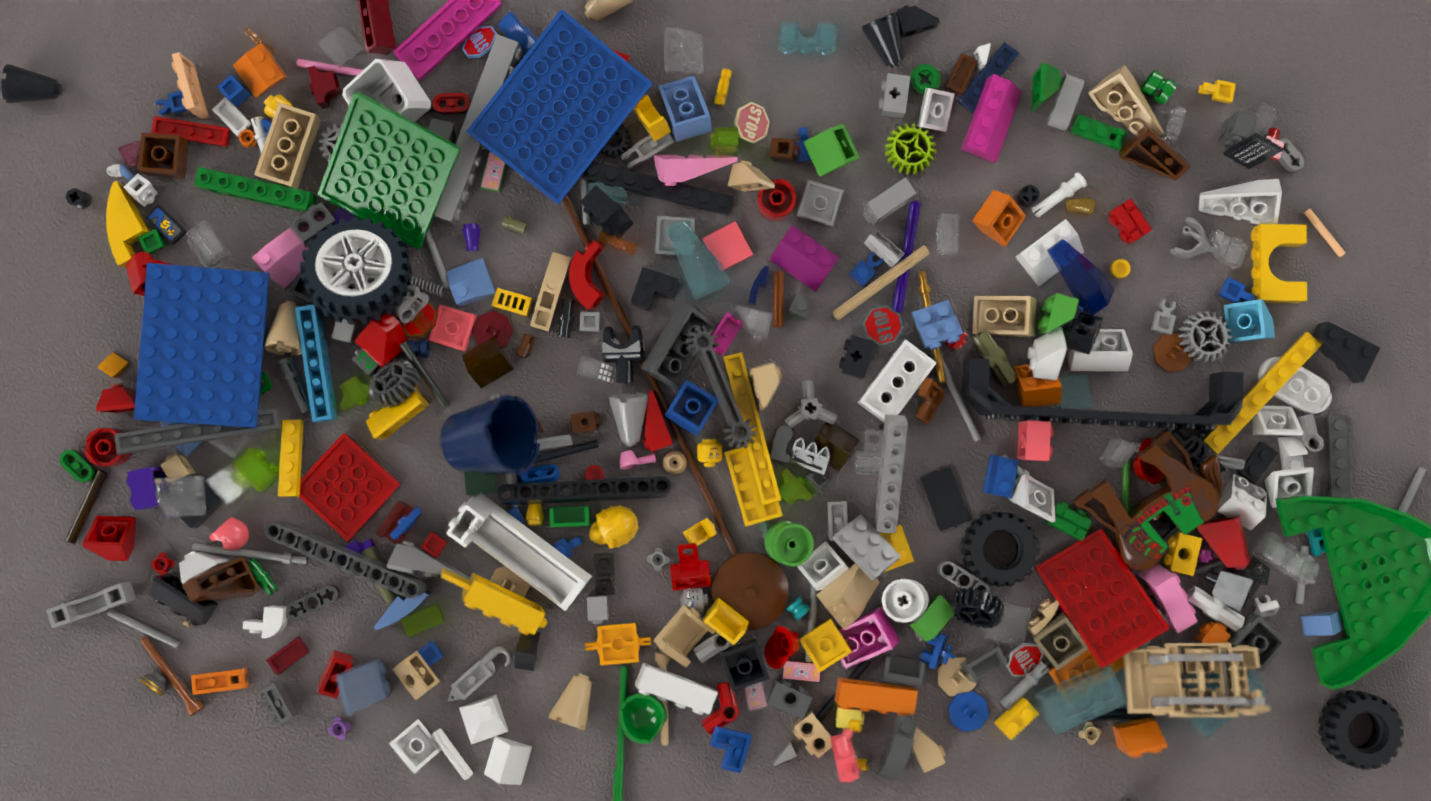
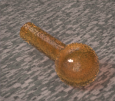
M250 27L244 30V33L256 46L261 43L264 44L272 56H274L275 50L273 46L265 44Z

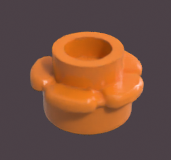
M246 129L239 134V141L243 147H254L257 144L254 138L255 132Z

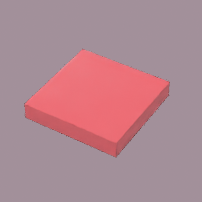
M736 221L702 238L719 273L753 256Z
M439 304L428 341L466 352L477 315Z

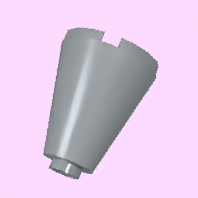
M629 392L609 396L621 442L625 443L626 446L637 445V442L641 441L648 395L636 392L635 395Z

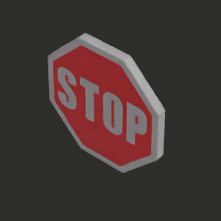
M1022 643L1010 652L1007 660L1008 664L1005 666L1012 676L1025 677L1027 672L1029 673L1040 663L1043 652L1037 643Z

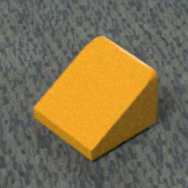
M112 352L99 364L98 368L109 376L119 379L129 362Z

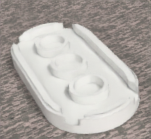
M1272 357L1262 363L1258 372L1259 380L1280 357ZM1302 366L1274 395L1305 414H1317L1326 410L1332 400L1329 384Z

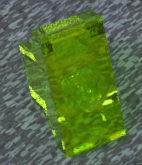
M355 375L339 385L343 391V400L339 403L342 410L349 411L357 405L361 407L368 403V399L371 397L368 387L371 384L366 385L360 376Z
M787 468L780 473L783 482L778 488L779 494L789 505L797 499L809 501L813 497L804 487L806 483L799 475L795 477Z

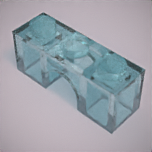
M780 22L778 51L783 53L801 51L804 54H811L813 52L831 54L836 49L837 24L818 23L816 35L806 38L799 32V23Z

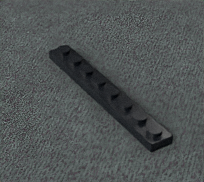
M595 161L590 164L581 176L582 180L729 216L733 196L679 182H676L675 186H667L658 177Z

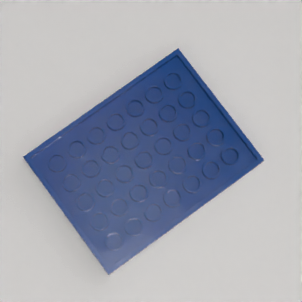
M561 9L466 132L559 205L647 93L653 82Z
M147 263L134 411L135 420L257 428L270 273Z

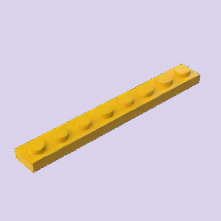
M1304 332L1243 396V408L1231 425L1216 426L1215 430H1211L1202 441L1207 444L1208 448L1214 454H1219L1315 353L1321 344L1309 332Z
M740 352L724 356L733 396L743 421L751 419L749 426H756L751 432H756L757 435L751 437L754 442L752 444L748 443L747 450L762 506L781 501L743 354Z

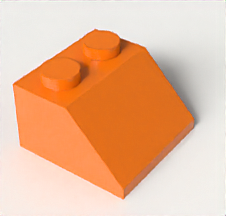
M262 43L245 53L233 65L255 98L260 97L288 79L268 48Z
M993 190L972 221L980 231L1006 247L1026 218V215L1010 195Z

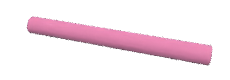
M297 59L298 67L307 68L315 65L322 71L332 70L334 73L358 76L363 71L362 69Z

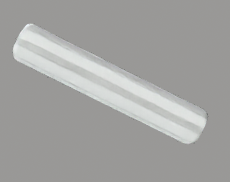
M436 730L432 737L463 780H467L473 775L472 770L443 730Z

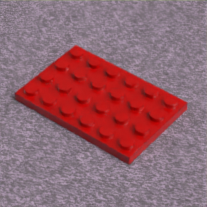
M1102 528L1035 567V570L1054 599L1058 601L1060 608L1077 630L1101 669L1170 629Z

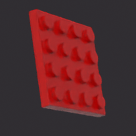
M343 433L300 479L299 498L349 542L402 484L349 435Z

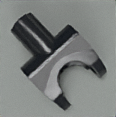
M633 325L628 342L622 344L617 340L613 327L606 326L602 342L603 360L605 363H616L617 383L634 382L633 362H643L645 355L642 330L639 325Z

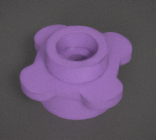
M341 717L334 718V723L328 728V732L334 737H338L339 740H343L346 737L347 731L351 729V723L343 721Z

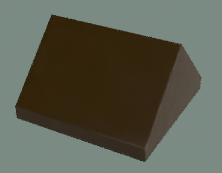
M495 336L462 355L467 372L480 388L487 386L514 370Z
M825 422L812 442L816 443L818 451L826 446L828 447L831 455L829 466L839 472L852 455L859 439L835 423L831 425Z

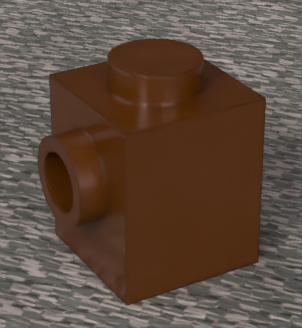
M594 411L570 414L573 434L598 431L597 426H600L599 415H595Z

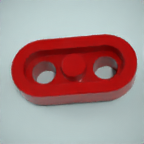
M465 93L437 94L432 101L433 108L440 114L466 113L471 104L470 98ZM464 101L465 105L460 107L459 103ZM442 102H446L445 107H440Z

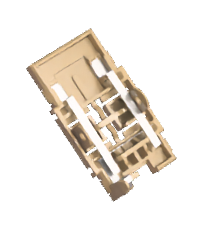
M1165 643L1162 645L1163 648L1159 646L1136 648L1123 656L1128 714H1169V718H1238L1241 713L1243 715H1257L1270 711L1269 706H1263L1265 705V699L1261 696V690L1249 692L1247 669L1260 668L1258 647H1231V643ZM1181 647H1211V650H1210L1209 648H1185V649H1181ZM1214 671V674H1219V679H1205L1204 673ZM1196 673L1197 679H1181V674ZM1181 683H1197V688L1185 689L1182 688ZM1205 683H1220V688H1215V691H1213L1211 688H1205Z

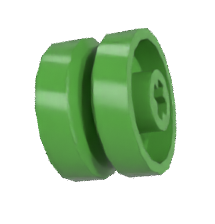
M781 521L772 525L767 531L764 540L765 550L773 560L792 567L806 562L811 556L814 547L810 531L802 525L789 521Z

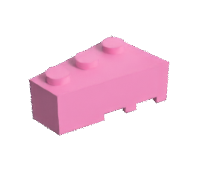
M1158 563L1152 568L1137 573L1139 579L1145 581L1149 586L1146 589L1148 594H1153L1157 602L1156 607L1167 617L1166 623L1176 633H1180L1198 622L1194 615L1196 611L1188 603V595L1180 587L1179 583L1181 581L1175 573L1169 572Z

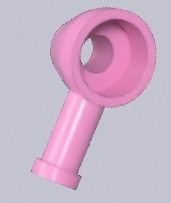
M629 450L622 452L620 455L621 470L635 468L642 464L656 463L654 453L637 458L634 452Z

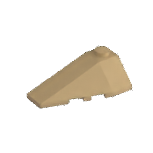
M1125 65L1109 74L1088 92L1100 110L1112 115L1115 121H1120L1127 126L1133 134L1136 135L1146 124L1159 136L1164 134L1138 83Z

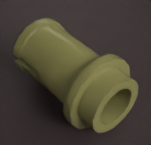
M509 215V217H504L502 227H505V230L511 229L524 234L527 223L516 220Z

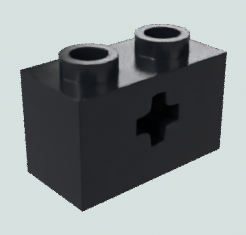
M854 335L850 339H846L843 349L846 350L845 358L841 357L838 367L841 369L840 374L864 379L874 341ZM855 352H857V356L860 357V359L856 360V362H854V358L851 357V355H853Z

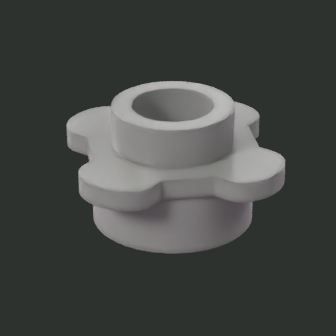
M656 548L652 555L647 556V562L651 563L656 571H660L662 566L670 561L669 556H665L661 548Z

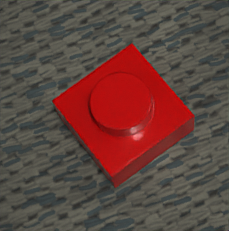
M431 531L420 548L438 558L448 541L434 531Z

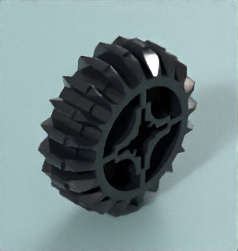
M962 588V590H957L951 601L954 616L958 620H962L963 623H968L977 628L983 627L986 629L987 627L993 628V626H998L1004 616L1002 601L998 600V597L993 596L992 593L978 590V588Z

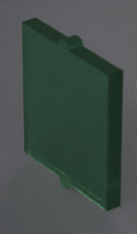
M464 471L466 495L480 493L484 495V493L498 491L497 473L486 476L483 472Z

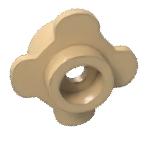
M1085 722V727L1078 732L1080 738L1086 739L1088 744L1093 745L1099 739L1102 730L1094 727L1092 722Z

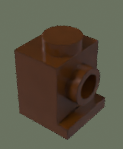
M771 138L769 157L773 161L795 162V157H798L800 152L797 142L794 139ZM786 149H789L788 154H784Z

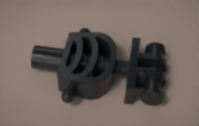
M1178 429L1171 432L1172 435L1187 451L1192 461V466L1198 467L1196 472L1201 476L1199 467L1204 462L1203 460L1208 453L1207 444L1201 440L1205 437V433L1200 432L1198 437L1190 435L1185 438ZM1219 463L1220 473L1225 472L1226 468Z

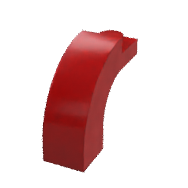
M596 240L591 241L586 246V252L576 251L569 269L571 289L578 301L588 310H595L606 296L594 285L591 278V267L606 247L601 241Z

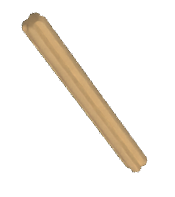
M921 246L832 312L834 317L840 320L928 256L929 250L927 247Z

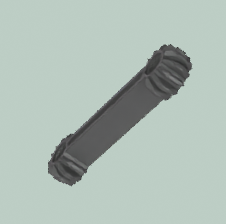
M703 326L701 331L698 327H695L694 332L690 331L688 333L690 338L685 340L686 343L691 344L686 349H693L691 356L694 357L698 353L729 426V428L723 429L724 433H729L724 439H731L729 446H733L736 443V449H740L741 444L744 448H747L748 443L752 444L754 442L751 437L757 435L756 432H751L756 426H749L751 419L743 421L713 350V347L719 346V343L714 342L718 336H711L713 329L706 332V326ZM699 338H702L706 341V347H700L698 345ZM706 353L708 354V356H709V358H710V361H711V363H712V365H713V368H714V370H715V373H716L717 377H715V374H714V372H713V370H712V367H711V365H710V363H709V360H708V358H707ZM725 398L727 399V401H728V403H729V406H730V408H731V410H732V413H733V415H734V418H735L736 422H734V419H733V417H732V415H731V412H730V410H729V408H728V405H727V403H726ZM738 427L744 431L742 438L736 435V428Z

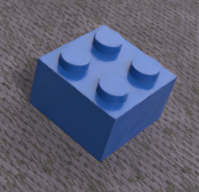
M686 380L664 417L698 436L717 405L718 399Z

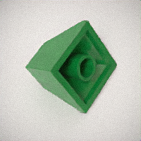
M1041 63L1033 73L1031 111H1036L1062 86L1060 70L1047 63Z

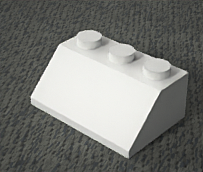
M1065 219L1018 254L1016 258L1039 287L1083 254L1084 250L1077 232Z
M1100 329L1089 355L1067 349V361L1070 371H1128L1133 355L1124 329Z

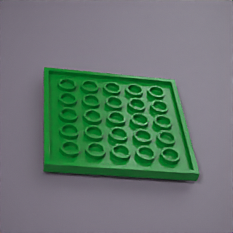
M357 91L353 94L317 195L364 221L365 218H370L373 224H377L378 221L384 223L386 230L388 228L393 229L396 237L399 236L403 242L419 250L423 245L462 148Z

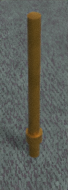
M925 271L918 272L920 282L919 293L923 298L924 308L932 306L930 299L931 288L927 283ZM939 347L932 351L934 361L937 362L935 366L938 382L944 383L946 382Z

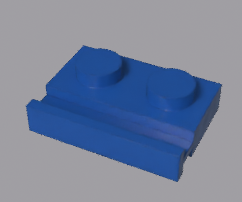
M991 454L982 492L1011 498L1019 460Z

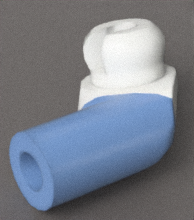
M114 164L107 168V174L111 177H124L128 182L135 177L134 173L125 164Z

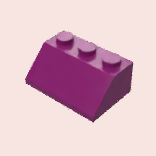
M792 225L769 260L816 292L839 260V257Z

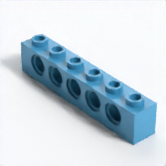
M315 304L295 307L312 422L321 423L338 420L321 309L318 310Z

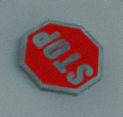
M886 305L870 309L862 323L866 338L874 341L879 346L896 342L903 330L900 313Z

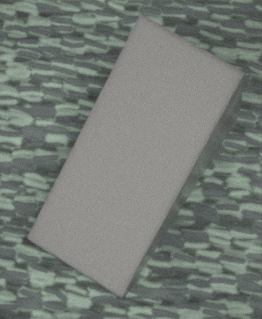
M791 741L787 743L774 759V766L797 756Z

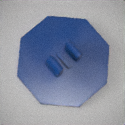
M974 691L956 694L948 706L951 723L964 732L980 729L989 717L986 700Z

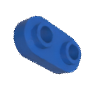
M547 464L531 467L526 472L521 473L520 477L522 483L555 482L559 479L560 473L556 465Z

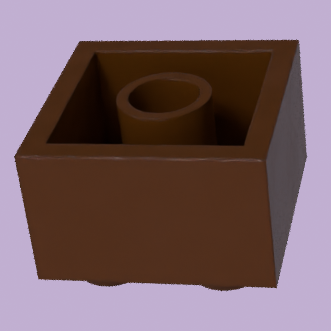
M141 133L138 171L147 176L185 179L189 141L178 135Z

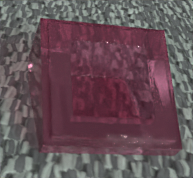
M140 141L118 147L126 164L131 167L138 164Z

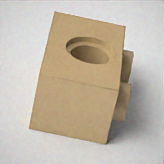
M415 651L392 669L415 700L440 682L418 651Z

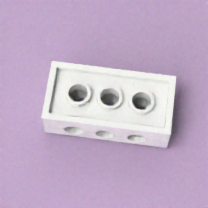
M904 340L857 403L882 422L885 420V414L898 415L937 362L910 342ZM905 363L911 364V372H907L904 369ZM894 378L900 380L901 385L899 388L893 385L892 381ZM882 393L888 394V403H884L881 400Z

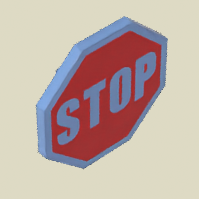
M483 26L476 29L465 40L462 47L465 55L468 58H480L491 50L497 32L492 26Z

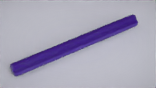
M911 201L902 247V251L905 254L900 259V262L913 253L921 203L917 201ZM910 269L897 278L892 311L895 313L903 311Z

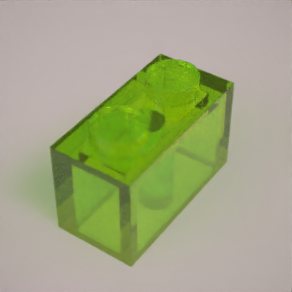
M715 127V133H711V150H715V155L737 156L738 127Z
M249 448L233 465L258 492H265L279 479V468L274 463H269L266 460V454L261 449Z

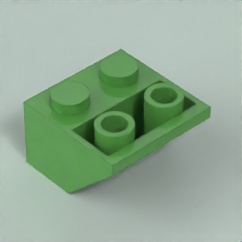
M844 123L829 128L803 142L819 177L847 167L860 158Z
M1058 293L1051 295L1046 300L1044 299L1041 306V311H1043L1042 318L1038 319L1036 329H1039L1037 335L1051 332L1073 319L1079 299Z

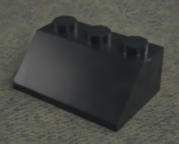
M171 573L154 576L152 580L150 595L155 598V601L161 605L169 606L172 608L171 611L173 613L185 616L192 625L200 626L206 624L219 604L214 600L190 602L181 580Z

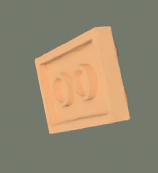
M180 52L172 54V67L178 75L177 85L183 93L182 103L184 108L200 119L208 118L209 115L194 63Z

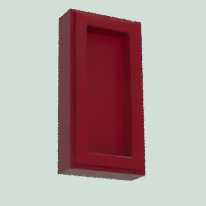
M297 637L266 659V661L278 676L310 651L302 639Z

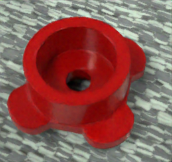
M164 552L159 553L158 557L151 562V567L159 572V575L167 574L169 568L175 565L174 560H170Z

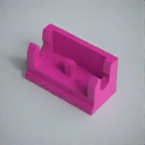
M728 312L712 335L718 336L714 342L719 343V346L713 347V350L722 357L743 325L740 320L735 319Z

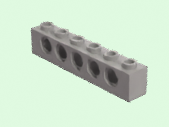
M885 414L874 520L877 532L896 533L908 426L905 415Z

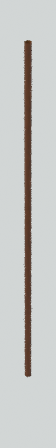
M567 194L563 199V203L586 248L591 241ZM597 257L593 263L594 268L629 339L632 327ZM644 355V361H643V362H640L641 366L643 365V363H644L645 360H646L645 355ZM645 372L664 414H666L669 405L657 380ZM667 419L731 555L739 554L679 426Z

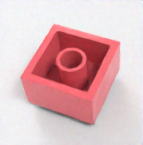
M1029 420L1019 422L1017 460L1049 461V457H1052L1053 448L1050 446V438L1053 437L1054 433L1051 422Z

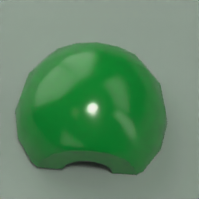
M638 693L628 697L621 705L619 711L620 723L624 730L623 733L630 740L639 744L651 743L667 720L664 704L653 695Z

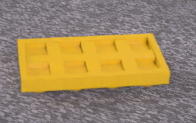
M741 447L740 449L724 452L745 527L782 517L779 501L762 506L747 448Z

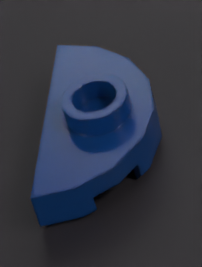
M416 507L408 516L404 515L397 522L399 526L390 536L394 540L399 539L401 534H405L415 524L422 511Z

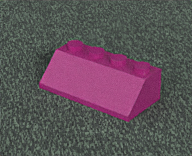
M995 74L986 79L961 150L993 163L997 162L1022 91L1012 81Z

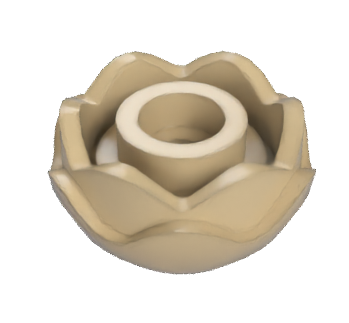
M671 451L665 455L663 466L669 474H681L687 466V459L682 452Z

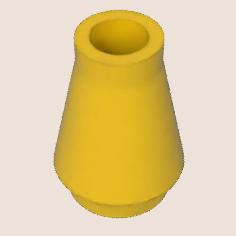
M541 504L528 505L525 519L527 526L543 525L544 515Z

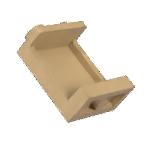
M685 605L679 609L653 641L663 652L684 667H687L691 662L687 654L707 631L712 634L716 631L703 622L705 616L701 618V614L693 607L689 610Z

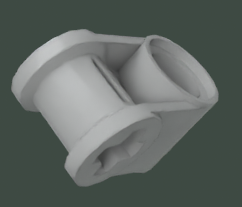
M416 285L407 287L409 292L407 296H401L402 304L399 307L396 305L392 307L393 313L403 323L411 322L429 301L428 294L421 292Z

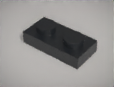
M1259 442L1246 459L1244 469L1239 470L1237 473L1252 484H1256L1278 453L1265 443Z

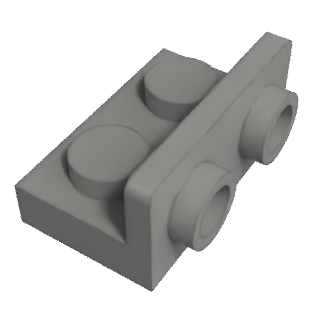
M877 229L864 242L869 249L890 267H894L905 254Z

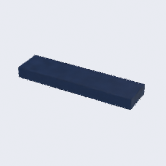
M1004 42L957 102L973 113L980 99L986 79L993 74L1001 77L1019 53Z

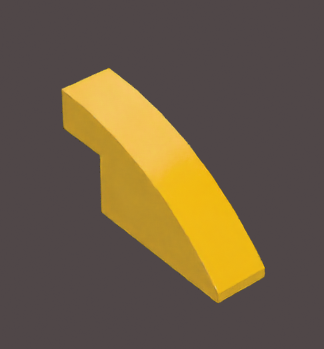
M114 181L107 201L106 228L109 244L117 265L126 268V263L136 254L131 244L139 241V236L150 231L130 194L124 188L125 185Z

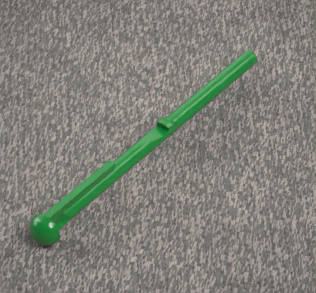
M621 666L619 711L621 705L627 699L628 666ZM620 713L617 728V766L614 769L613 801H623L625 734L620 723Z

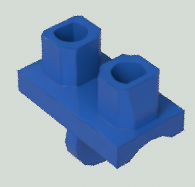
M940 633L934 639L927 641V643L934 645L935 649L933 653L924 650L921 660L929 664L930 668H938L942 655L941 663L947 664L948 658H955V655L951 653L952 645L947 644L944 651L949 635Z

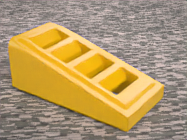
M497 288L491 306L528 317L534 299ZM501 293L505 294L502 304H498ZM508 296H511L509 306H505ZM515 298H518L516 307L512 308ZM522 300H524L525 303L523 309L519 310Z

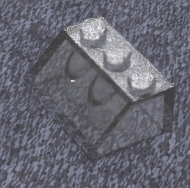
M1272 532L1260 534L1250 550L1252 555L1300 584H1315L1319 564L1314 562V557L1306 553H1299L1296 551L1297 547L1288 542L1284 544L1279 541L1280 537Z

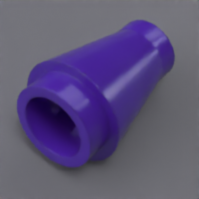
M463 224L464 229H462L467 251H478L481 232L479 224Z

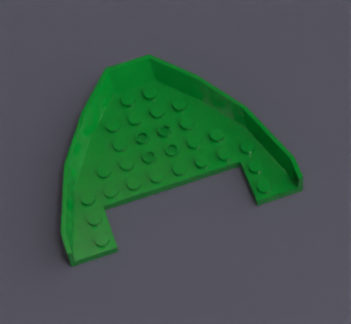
M1321 496L1276 498L1275 501L1284 536L1289 537L1317 528L1321 529L1346 637L1311 647L1320 685L1332 690L1351 685L1401 650L1431 615V525L1410 514L1365 499Z

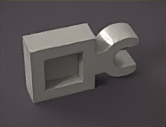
M1162 299L1159 302L1161 312L1156 311L1154 313L1151 331L1171 335L1176 317L1171 315V311L1175 309L1176 302H1171L1170 307L1167 308L1165 306L1166 300Z

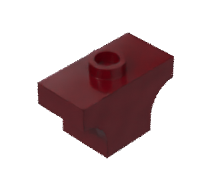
M315 65L307 67L311 80L309 84L310 91L313 95L315 94L317 104L322 109L330 107V100L334 96L342 94L337 75L332 70L320 72Z

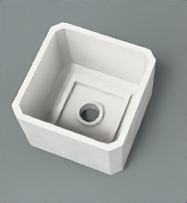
M375 59L343 88V97L348 105L351 103L354 92L358 91L413 122H416L424 115L431 105V101L407 64L401 61ZM398 95L402 97L401 104H398L396 101Z

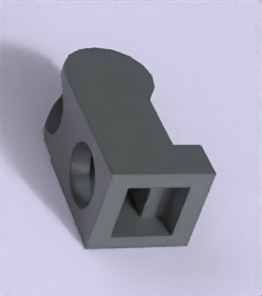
M781 426L776 430L770 459L789 463L790 455L785 454L788 441L792 438V430L789 427Z

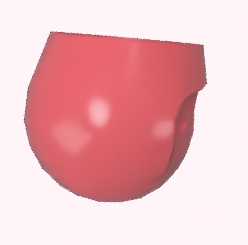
M231 516L209 538L212 542L216 540L221 541L223 549L235 551L245 546L249 539V531L245 523Z

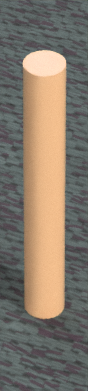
M1311 208L1303 212L1338 257L1343 256L1346 252Z

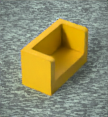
M647 94L644 95L634 108L637 118L656 142L671 131L665 118L661 117L653 106Z
M718 598L706 611L703 622L731 644L735 645L746 633L749 621Z

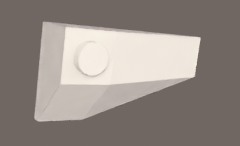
M1279 179L1256 180L1202 192L1199 198V211L1218 216L1227 215L1235 220H1249L1257 225L1278 224L1282 196Z

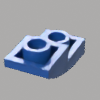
M508 12L498 24L507 38L519 42L525 55L537 41L528 27H523L513 12Z

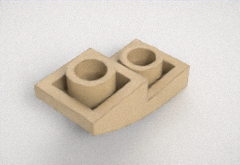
M1047 598L1040 603L1041 607L1037 610L1041 616L1033 617L1029 621L1030 624L1026 626L1030 633L1036 635L1052 619L1059 606L1058 601L1054 598Z

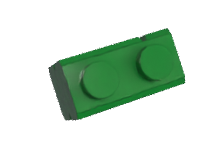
M1063 501L1055 503V522L1052 523L1045 519L1044 524L1073 538L1083 540L1092 522V519L1087 517L1088 513L1079 509L1075 512L1070 509L1071 505Z

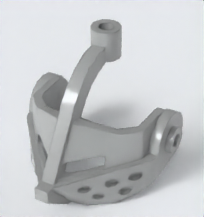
M1186 217L1184 221L1194 227L1199 234L1191 231L1189 226L1183 228L1182 234L1192 236L1199 243L1188 251L1174 247V249L1170 250V253L1175 257L1190 259L1208 251L1212 252L1214 248L1202 225L1196 219Z

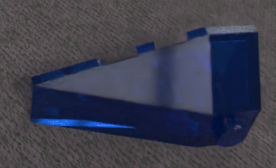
M1061 239L1047 250L1074 298L1079 299L1078 305L1083 312L1095 315L1109 304L1114 288L1105 273L1064 239Z

